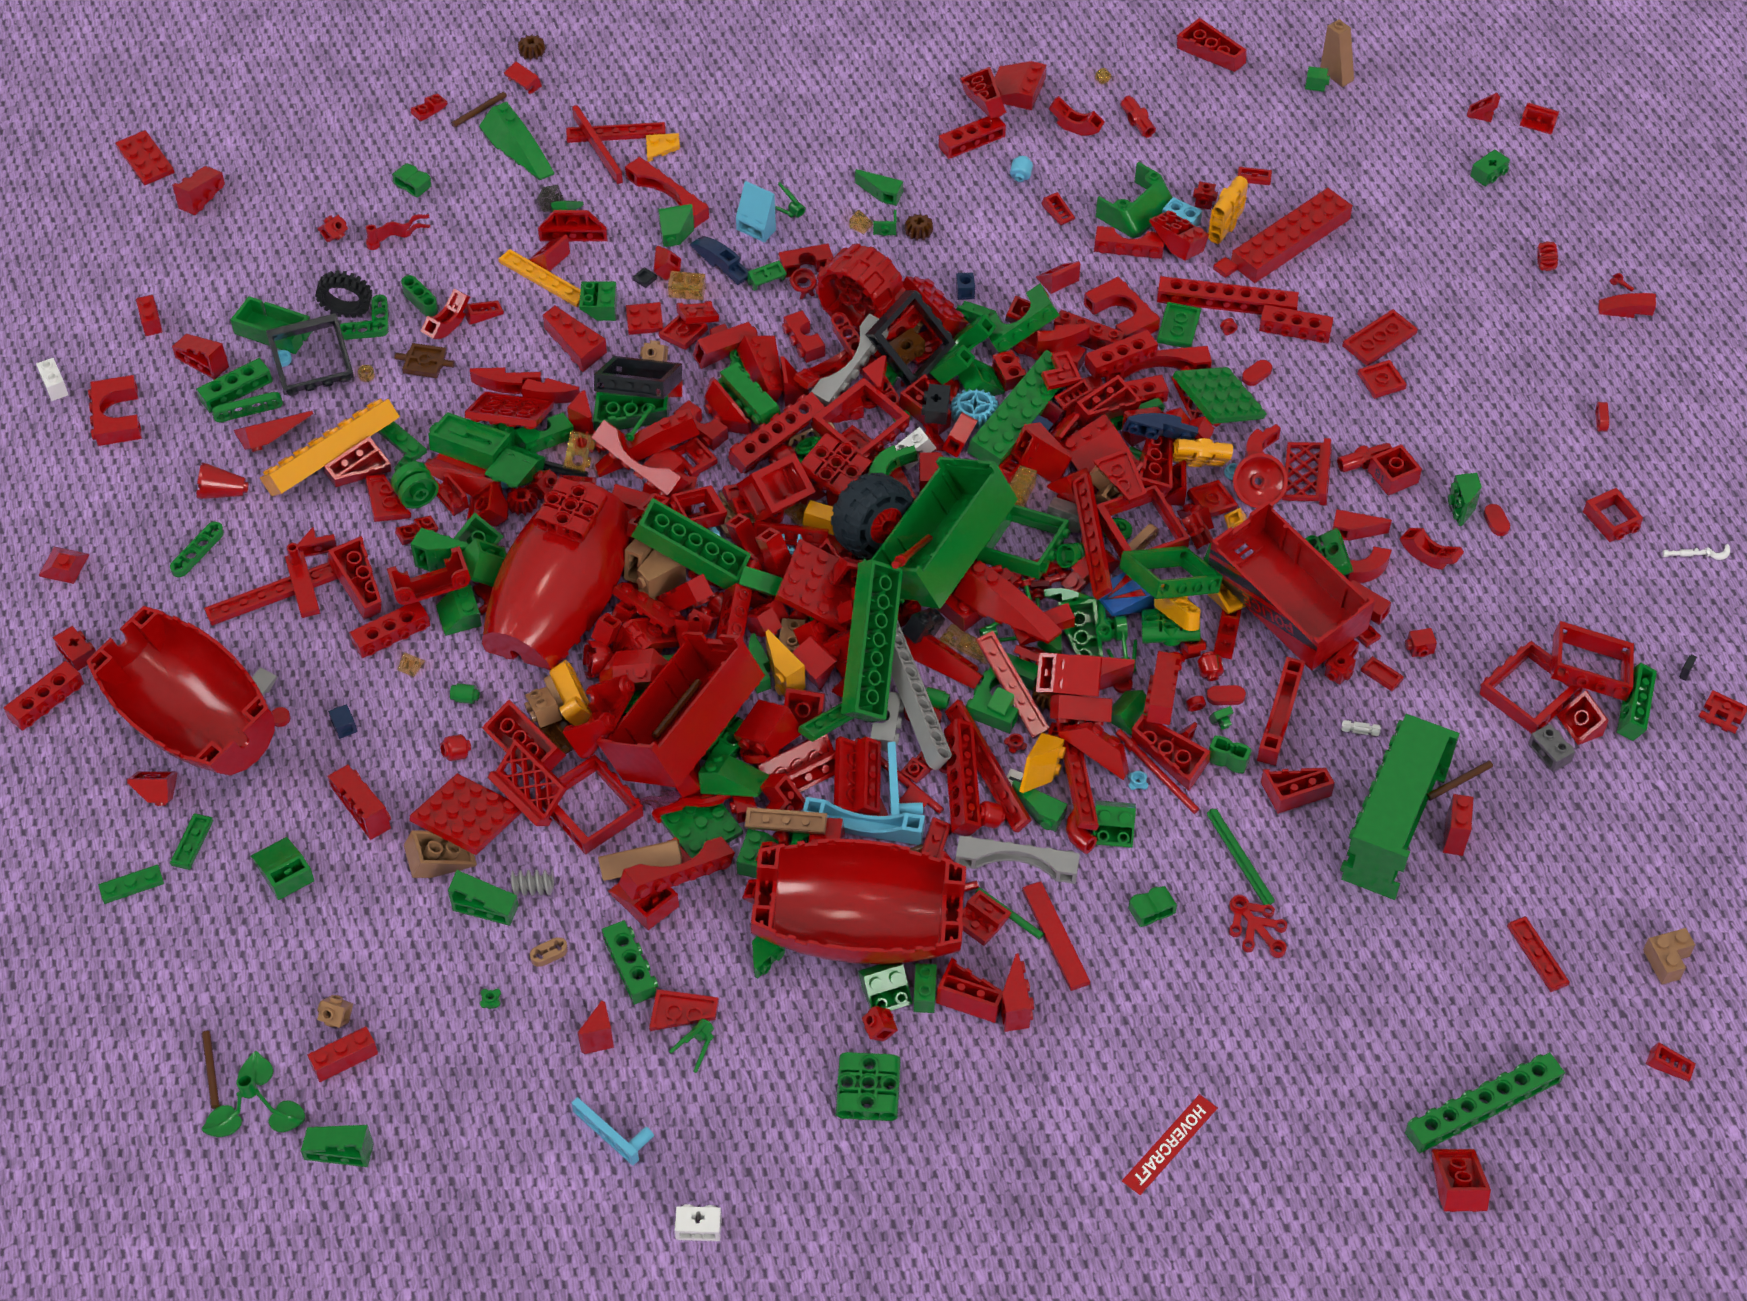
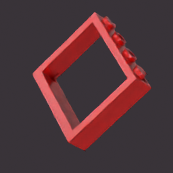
M863 377L813 416L812 428L821 436L828 433L842 443H851L828 423L865 394L896 420V422L861 450L854 446L855 451L871 459L876 452H881L886 444L892 443L901 432H905L906 428L909 427L910 416Z
M1156 485L1145 488L1146 498L1129 503L1124 496H1120L1097 504L1100 526L1120 559L1123 551H1132L1111 516L1150 502L1153 503L1176 540L1149 549L1186 546L1188 548L1190 537L1188 536V531H1185L1180 518L1176 517L1171 504L1167 503L1164 493H1161Z
M1560 621L1553 633L1551 678L1626 701L1633 689L1634 643ZM1563 643L1621 660V680L1612 679L1562 663Z
M1530 641L1525 646H1520L1514 656L1510 655L1504 665L1498 666L1489 678L1485 677L1484 682L1480 684L1481 690L1479 694L1532 734L1546 726L1559 712L1580 695L1584 688L1562 682L1568 688L1535 718L1497 691L1495 687L1528 658L1551 674L1552 655L1533 641Z
M595 754L558 779L569 789L596 772L630 810L587 837L565 811L557 805L551 817L585 855L644 816V806L640 803V799L638 797L635 798L630 788L626 784L623 785L615 772H611L606 762L600 760ZM553 784L552 795L555 796L559 788ZM546 786L541 789V798L547 797ZM542 800V807L545 810L548 808V801Z

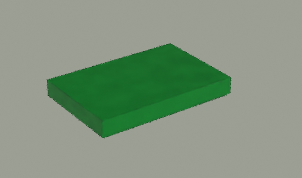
M1167 302L1157 343L1181 348L1192 347L1202 308Z

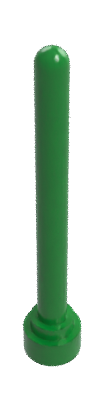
M1097 600L1099 622L1096 624V633L1100 637H1108L1112 631L1111 624L1106 621L1105 607Z

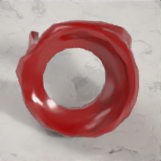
M807 268L795 270L789 281L795 291L801 292L800 299H803L807 293L810 296H815L813 290L817 285V279L814 273ZM808 280L811 282V285L807 288H802L798 285L800 283L804 284Z

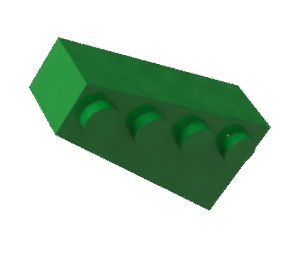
M738 362L720 371L726 392L744 412L747 418L750 417L756 425L760 426L763 423L767 425L775 414H781L778 404L766 392L762 391L757 382L753 383L747 371L742 372V367Z
M597 392L593 416L594 430L598 429L603 420L609 422L618 430L634 428L647 410L648 403L654 404L656 409L649 413L641 426L658 422L662 418L669 417V397L667 395L664 399Z

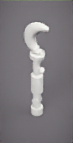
M1726 544L1724 551L1721 553H1715L1707 547L1701 551H1698V548H1695V550L1680 549V551L1663 550L1662 555L1663 557L1706 555V557L1711 556L1715 560H1724L1730 554V546Z

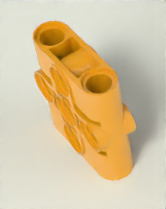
M1236 176L1228 188H1223L1219 200L1211 210L1208 238L1213 243L1220 244L1227 233L1234 230L1238 218L1244 211L1248 182L1242 176Z
M1201 438L1195 441L1176 439L1172 443V463H1179L1185 460L1189 467H1202L1204 465L1222 467L1231 460L1233 454V444L1214 443L1211 439Z

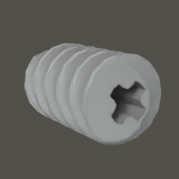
M546 869L542 875H539L538 870H535L534 876L531 875L530 870H527L526 876H523L522 870H519L518 875L515 876L512 870L511 887L514 895L518 896L520 890L523 896L527 895L528 890L532 896L535 895L536 890L540 896L544 894L545 890L547 895H551L554 889V870L552 869L550 875L547 874Z

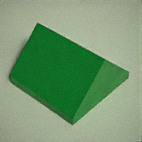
M1143 690L1125 691L1112 705L1110 723L1132 736L1133 726L1140 716L1144 714L1147 696Z

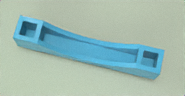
M806 797L803 808L804 812L827 813L828 818H843L846 834L915 845L922 843L925 829L924 815L911 813L891 816L863 815L842 809L827 800Z

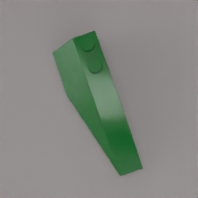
M506 101L492 107L479 125V128L496 149L503 151L507 157L514 159L515 163L522 165L527 172L538 180L554 175V171L539 145Z

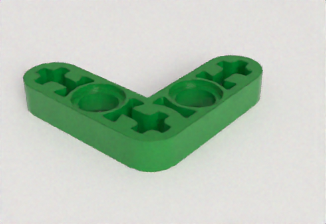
M376 295L372 298V321L340 324L344 340L383 337L388 334L389 311L386 296ZM378 314H384V317L377 318L376 316ZM362 328L367 329L365 332H359Z

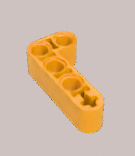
M1188 596L1163 599L1154 598L1155 608L1181 628L1187 631H1196L1200 628L1201 609L1190 602Z
M564 660L551 669L549 673L564 705L559 707L561 714L568 722L577 726L586 723L592 711L587 706L590 702L574 668L567 660Z

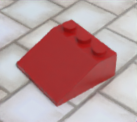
M1028 61L999 66L994 78L1003 104L1032 111L1046 79L1047 65Z
M1105 414L1060 442L1072 456L1070 463L1074 469L1078 471L1087 467L1089 473L1096 466L1094 460L1129 448Z

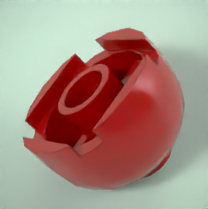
M587 640L588 644L584 645L583 665H587L588 672L584 671L586 678L596 679L599 678V673L614 654H612L610 647L596 640Z

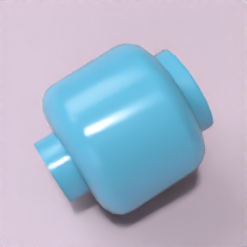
M1018 156L1013 159L1010 175L1018 182L1028 180L1033 169L1032 161L1026 156Z

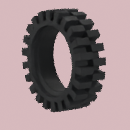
M337 270L335 274L330 271L328 274L325 273L323 277L321 276L315 297H317L316 301L320 302L319 306L324 307L326 312L331 310L330 314L338 313L337 317L344 315L348 318L351 315L352 318H356V315L361 317L362 314L365 315L369 310L372 290H370V285H366L367 282L365 280L361 281L360 276L354 278V273H350L349 276L347 271H343L340 274V271ZM329 289H347L356 294L359 300L351 302L340 300L334 297L329 292Z

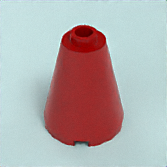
M202 462L197 482L200 489L197 490L196 497L197 499L243 496L244 493L248 492L249 482H246V478Z

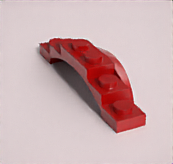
M843 350L816 366L807 369L803 368L802 371L795 374L793 380L803 388H814L821 378L840 371L851 361V358L846 350Z

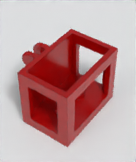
M795 453L751 473L736 484L756 521H764L800 503L816 492ZM790 464H792L805 488L800 492L797 490L786 469Z

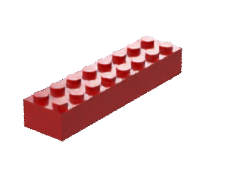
M1326 188L1234 249L1231 261L1238 266L1237 270L1253 283H1256L1349 221L1353 205L1330 188Z

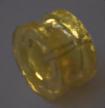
M1104 67L1096 72L1095 78L1100 84H1104L1110 80L1112 74Z
M363 365L358 369L361 381L370 382L374 379L375 374L372 366Z

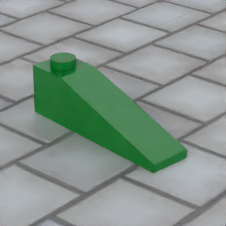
M1096 599L1058 602V606L1068 603L1075 616L1074 627L1064 629L1076 655L1103 657L1101 637L1096 633V624L1099 622Z

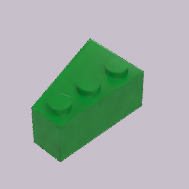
M459 870L456 871L448 888L452 910L455 912L510 926L519 907L517 895Z

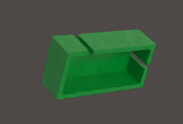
M248 296L230 320L234 334L270 346L266 330L310 320V316L265 302L263 305L262 300ZM312 332L275 340L276 348L296 354L303 345V341H306Z

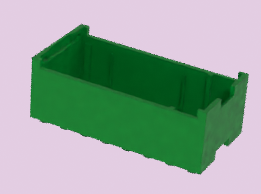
M939 457L936 463L939 468L872 558L873 560L891 565L899 554H904L926 535H932L933 540L908 559L904 566L899 567L903 571L899 603L903 604L905 602L904 599L918 601L923 607L940 609L1012 509L1018 498L994 461Z
M1407 713L1403 721L1400 719L1398 721L1395 735H1392L1389 743V749L1385 751L1382 765H1379L1375 781H1372L1369 794L1364 799L1362 811H1359L1355 827H1352L1348 839H1351L1347 852L1349 858L1347 861L1343 860L1340 871L1343 872L1341 880L1393 900L1396 899L1401 884L1394 880L1398 871L1404 873L1411 852L1407 849L1429 799L1426 794L1433 790L1436 781L1445 782L1460 735L1458 732Z

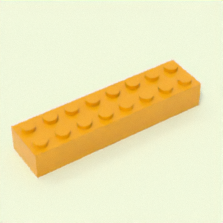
M380 398L366 405L367 408L360 409L353 413L352 417L337 424L338 427L330 428L322 433L323 436L308 442L309 446L295 450L293 452L294 456L285 457L278 461L279 465L271 466L264 470V475L260 477V480L269 494L275 496L284 493L362 440L372 436L398 419L400 416L390 400H382Z

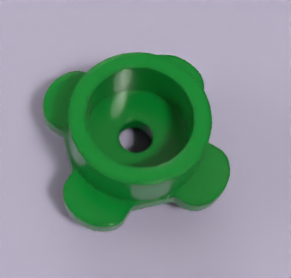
M483 989L480 992L482 996L480 1006L482 1008L493 1009L500 1006L499 996L501 991L499 989Z

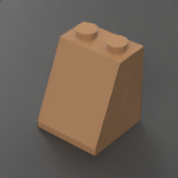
M654 549L638 568V591L647 593L654 600H657L656 597L686 582V567Z

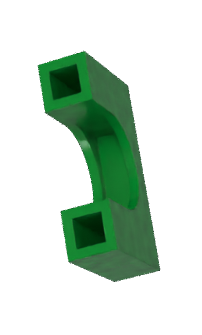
M1041 283L1026 292L1031 306L1026 315L1020 320L1011 324H1004L997 313L989 317L997 326L989 338L999 353L1006 352L1060 316Z
M983 314L964 327L953 339L956 344L930 373L943 385L966 370L975 359V356L970 351L990 337L997 326L986 314Z
M1006 652L1026 688L1033 691L1034 686L1037 684L1038 666L1033 662L1020 659ZM990 667L989 670L984 671L982 682L980 685L977 684L974 690V697L968 700L966 708L973 720L1010 734L1018 720L1019 709L1011 706L1006 715L1002 716L987 708L992 698L990 691L1000 684Z

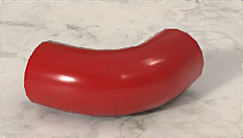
M1073 809L1067 818L1066 833L1069 841L1078 850L1088 854L1095 847L1097 838L1086 829L1077 827Z

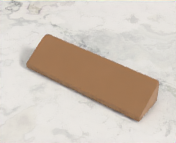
M675 839L599 856L598 861L602 879L607 881L620 878L623 869L638 864L659 867L681 864L682 854L678 841Z

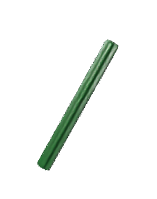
M1210 809L1207 812V817L1263 905H1272L1275 902L1273 896L1217 809Z

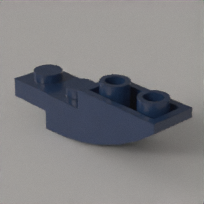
M701 236L690 243V246L712 267L718 266L737 285L747 280L748 270L740 263L741 257L721 242L710 237Z
M1144 413L1128 417L1122 427V431L1157 440L1159 435L1175 440H1194L1198 434V427L1181 423V417L1163 413Z

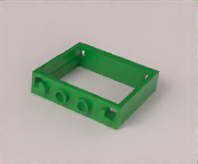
M1014 504L977 556V561L980 560L992 566L1001 564L1002 569L1007 568L1012 572L1040 579L1042 574L1047 572L1050 562L1054 561L1057 548L1063 544L1065 539L1069 538L1071 531L1069 530V520ZM1011 522L1055 534L1038 562L994 549Z
M1186 546L1123 551L1119 567L1155 599L1219 593L1223 578L1220 573ZM1181 566L1193 577L1160 580L1148 569Z

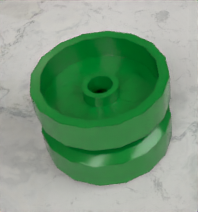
M409 462L396 470L391 479L393 490L406 508L415 509L423 507L431 502L438 493L437 481L431 475L428 467L422 462Z

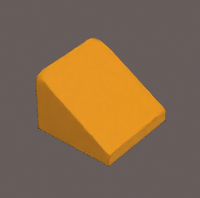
M1241 508L1224 515L1228 529L1230 527L1234 529L1247 519L1246 514Z

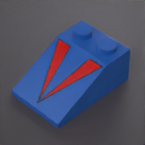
M1124 572L1111 578L1113 591L1099 599L1111 616L1142 612L1143 609H1155L1154 597Z

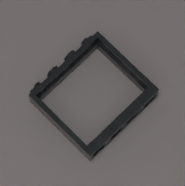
M906 290L865 334L881 355H886L887 363L906 387L910 386L924 374L927 375L956 344L952 334L943 327L942 321L932 313V308L925 304L921 294L915 290ZM910 303L915 306L943 342L914 374L882 335Z
M336 313L266 330L284 395L293 396L302 390L313 391L316 387L322 385L323 387H329L334 382L341 381L344 383L354 377ZM334 326L346 371L287 386L275 340Z
M613 356L594 374V391L664 399L682 381V363ZM617 366L622 367V371H617ZM657 389L661 390V394H657Z

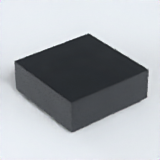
M645 267L633 276V281L644 288H647L657 279V275Z
M1689 655L1680 673V679L1687 680L1697 656Z

